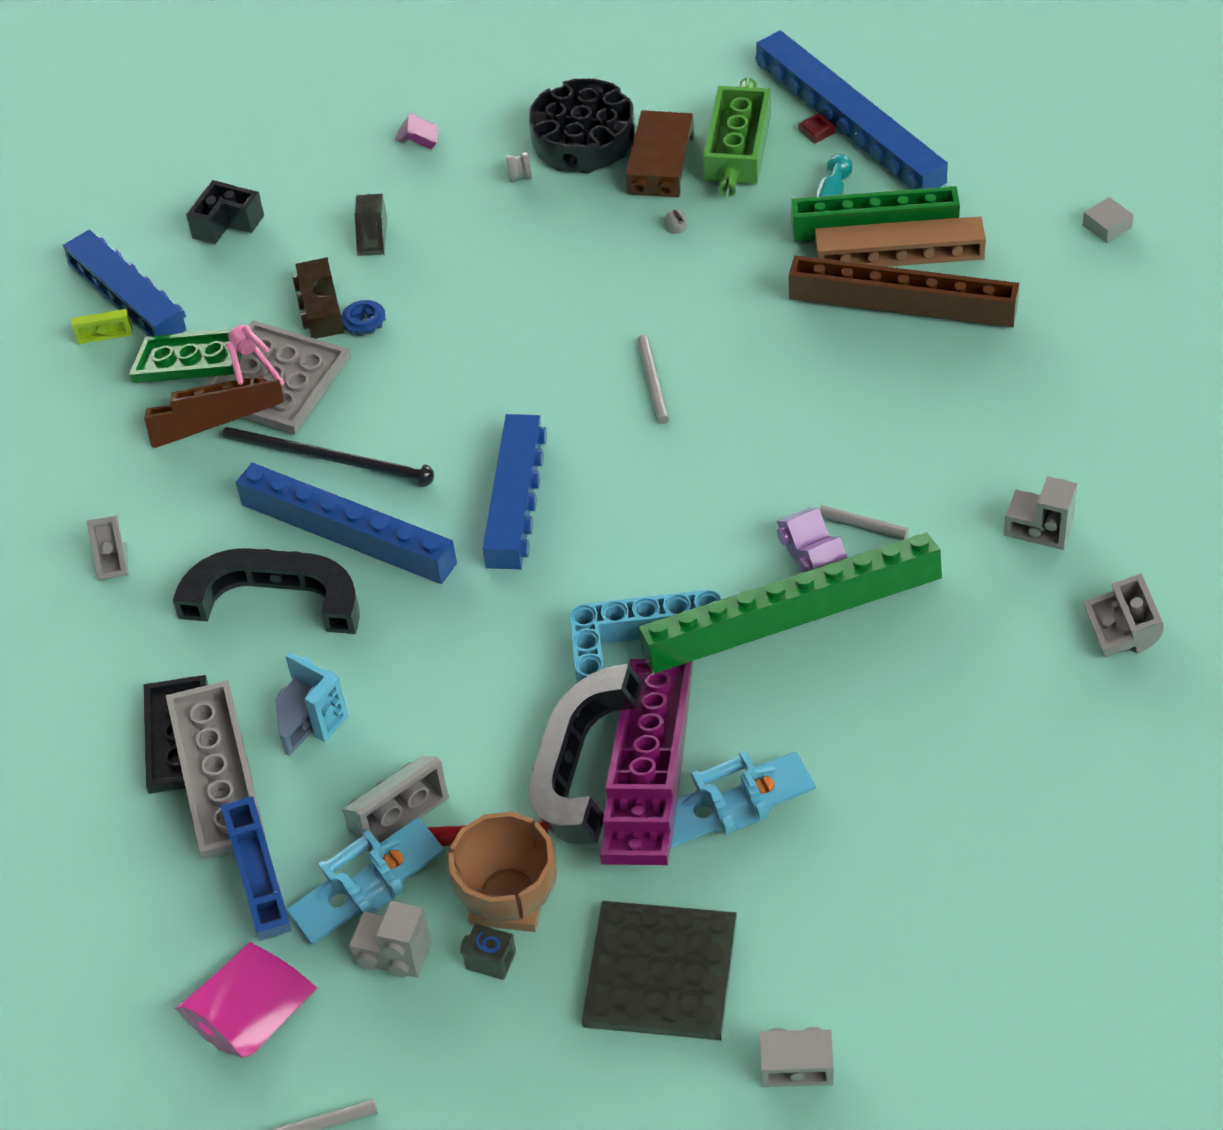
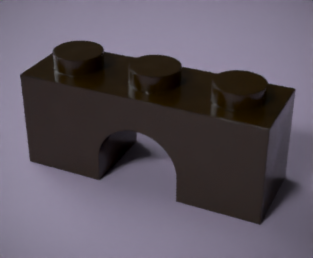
M328 257L296 263L297 275L292 276L295 291H301V294H296L299 310H305L304 313H300L304 330L310 329L311 338L314 339L345 333Z

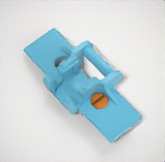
M743 751L739 753V757L700 773L697 770L691 772V777L697 791L677 799L671 848L714 830L716 833L723 831L726 835L769 818L771 807L816 789L798 752H792L755 767L748 753ZM745 769L743 774L740 775L742 784L726 792L720 793L716 785H705ZM700 807H709L713 810L712 814L707 818H699L695 815V812Z
M419 817L381 843L366 829L362 832L363 836L328 861L322 860L318 863L319 868L328 880L286 909L312 945L353 916L357 918L362 915L363 911L375 913L404 892L403 885L406 884L404 880L445 852V849ZM370 847L372 848L368 855L370 864L355 876L349 877L346 872H341L338 875L334 874L335 871ZM341 893L347 895V901L343 906L333 907L330 905L334 895Z

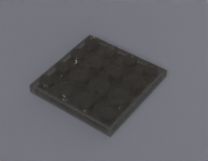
M602 901L582 1015L583 1028L721 1041L737 912Z

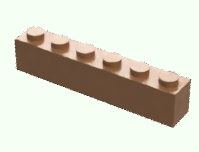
M982 216L815 228L816 258L885 267L985 260L986 237Z

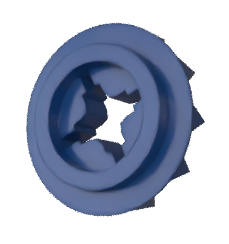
M360 300L348 305L343 310L341 318L344 329H348L351 335L359 332L363 336L365 332L374 334L375 328H382L386 315L383 306L378 302ZM364 314H366L368 318H366L365 321L361 322L360 320H362V317H364Z

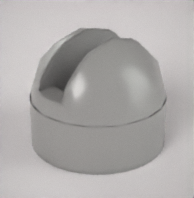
M677 209L667 213L665 218L666 230L673 234L685 231L687 228L685 214Z

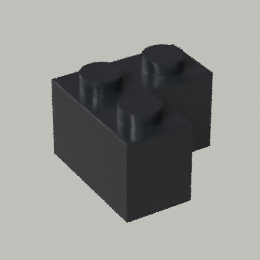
M215 180L210 182L186 214L192 238L212 244L218 242L228 227L252 233L265 216L258 191Z

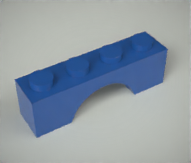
M251 796L220 805L259 941L291 932V925L254 797Z

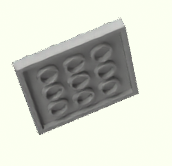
M252 320L248 326L269 348V352L265 353L259 347L258 349L284 381V385L281 386L284 402L242 418L296 435L351 358L350 350ZM253 352L248 355H242L239 363L242 378L259 376L263 377L265 382L275 380ZM235 374L210 376L203 386L237 380Z

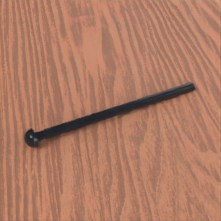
M225 427L223 430V437L227 439L418 480L421 487L430 485L434 480V471L426 464L421 469H414L410 466L235 428Z

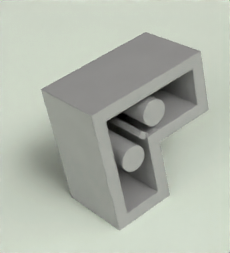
M1047 476L1041 495L1015 489L1005 516L1004 536L1064 550L1073 525L1078 483Z
M390 901L384 916L363 911L349 945L354 963L368 970L376 968L389 971L398 977L411 976L418 978L432 944L423 908Z

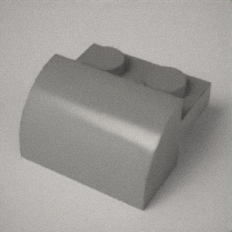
M1142 573L1112 583V592L1083 602L1105 657L1135 647L1137 653H1140L1155 644L1163 634V621Z

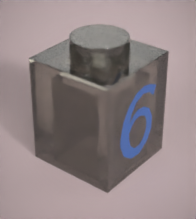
M474 924L470 935L464 936L460 947V954L463 955L466 970L504 980L516 954L513 934Z

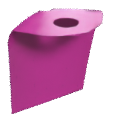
M249 942L227 964L175 1009L206 1041L210 1042L218 1050L243 1058L256 1052L317 987L285 961Z

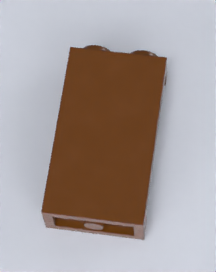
M641 110L626 171L628 194L680 197V181L689 140H693L694 137L693 113Z

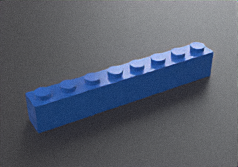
M251 462L235 482L242 506L441 585L457 565L453 540Z

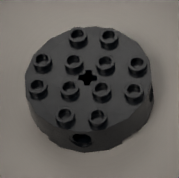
M596 78L567 80L562 82L563 86L555 88L552 91L548 88L540 93L530 106L529 125L532 146L538 157L556 170L591 173L596 169L610 166L619 159L624 158L633 145L635 138L634 106L631 99L621 93V88L614 83Z

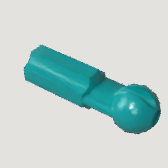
M844 154L831 156L827 162V173L830 176L821 180L815 197L843 194L844 183L841 180L850 176L853 166L848 156Z

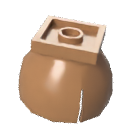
M514 812L485 814L459 831L448 852L450 885L457 897L469 910L468 920L470 925L536 932L541 906L545 904L551 893L557 876L555 846L538 821L535 822L532 818Z

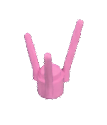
M239 325L229 332L228 339L230 342L226 344V347L231 355L238 384H243V378L236 352L242 355H248L253 352L275 380L280 379L281 386H283L284 381L258 349L259 347L267 353L269 348L251 331L248 325Z

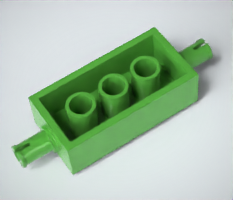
M744 78L740 81V87L718 86L703 155L705 181L721 182L718 190L725 197L727 189H730L729 197L735 194L737 183L758 184L771 117V89L756 88L757 84L752 78H749L748 85H746L747 78Z

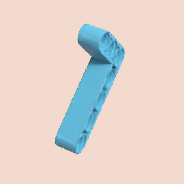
M701 590L577 605L570 612L577 683L588 675L604 669L601 643L640 639L639 626L709 604L713 601L722 600L721 595L713 590Z

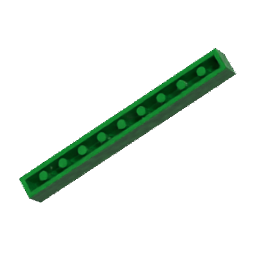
M926 532L835 563H829L825 566L799 573L777 582H771L719 601H713L661 620H655L638 627L643 657L653 674L941 579V550Z

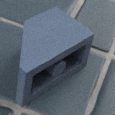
M294 678L287 686L283 687L275 699L279 735L284 752L289 756L313 731L304 700L312 686L297 678Z

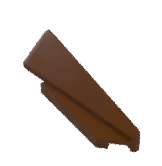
M254 376L243 378L242 385H239L237 380L171 392L170 405L146 408L144 420L151 446L157 448L283 403L284 396L280 379L265 382L263 377Z

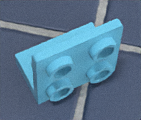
M289 652L285 658L291 679L297 678L312 686L304 700L316 738L326 742L348 717L340 679L331 670H323L315 666L308 658L304 656L299 657Z

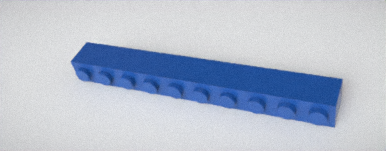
M779 30L756 42L755 59L760 68H764L776 81H780L792 94H796L808 107H812L815 111L821 113L835 125L840 133L845 134L859 148H862L871 155L875 161L886 167L892 175L902 180L909 189L937 188L947 183V161L783 31Z

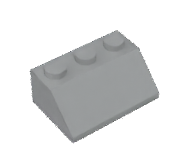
M422 755L415 761L405 764L400 771L388 779L380 781L372 790L360 798L353 799L348 806L342 809L347 828L357 839L363 836L362 832L368 829L376 840L381 843L416 818H421L449 799L441 760L438 757Z

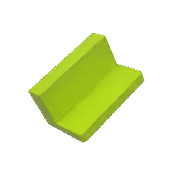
M127 309L71 318L72 328L78 345L133 335L132 321L128 316Z

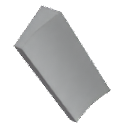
M227 680L166 695L201 859L234 854L220 805L253 796L263 828L236 710Z

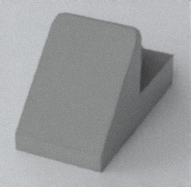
M118 515L88 520L87 527L98 580L128 575L126 542L123 543Z

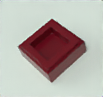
M817 113L798 123V131L812 143L816 144L835 134V125L821 113Z

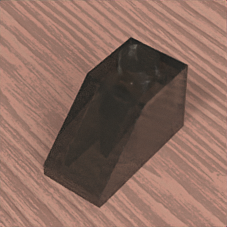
M383 194L356 195L354 214L357 255H384L387 213Z

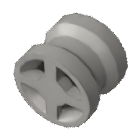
M522 152L520 156L515 157L513 155H506L511 182L516 181L520 177L532 178L527 152Z

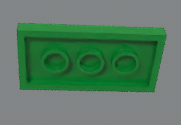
M232 329L146 336L129 376L133 383L234 375L231 355L226 347V344L230 342L228 335ZM236 352V353H237V357H238V361H239V363H240V360H241V358H242V354Z

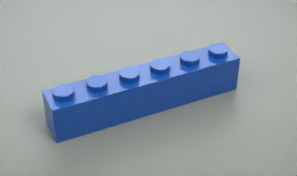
M89 229L63 244L68 265L118 310L127 309L131 321L147 336L179 334L186 331L184 322L186 315L182 307L178 303L174 304L170 301L167 294L163 290H158L147 276L143 277L134 264L131 262L127 263L118 250L111 249L102 236L98 237Z
M505 414L482 548L486 568L522 570L523 557L528 558L529 540L526 538L527 534H532L533 517L530 516L531 511H536L537 499L534 489H539L540 472L537 469L538 466H543L544 455L541 444H546L547 428L542 427L540 415Z

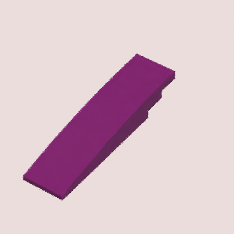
M630 659L629 665L642 680L643 686L636 709L621 710L606 783L607 801L603 817L604 834L600 850V860L602 865H668L684 752L693 661L653 674L645 659Z

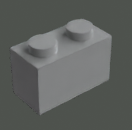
M809 1027L804 1030L787 1031L782 1028L760 1031L762 1087L833 1085L831 1029L822 1030L818 1027Z

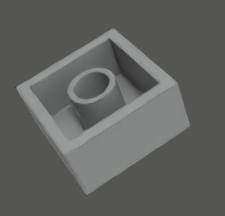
M1110 197L1088 209L1083 215V226L1106 243L1132 228L1133 214Z

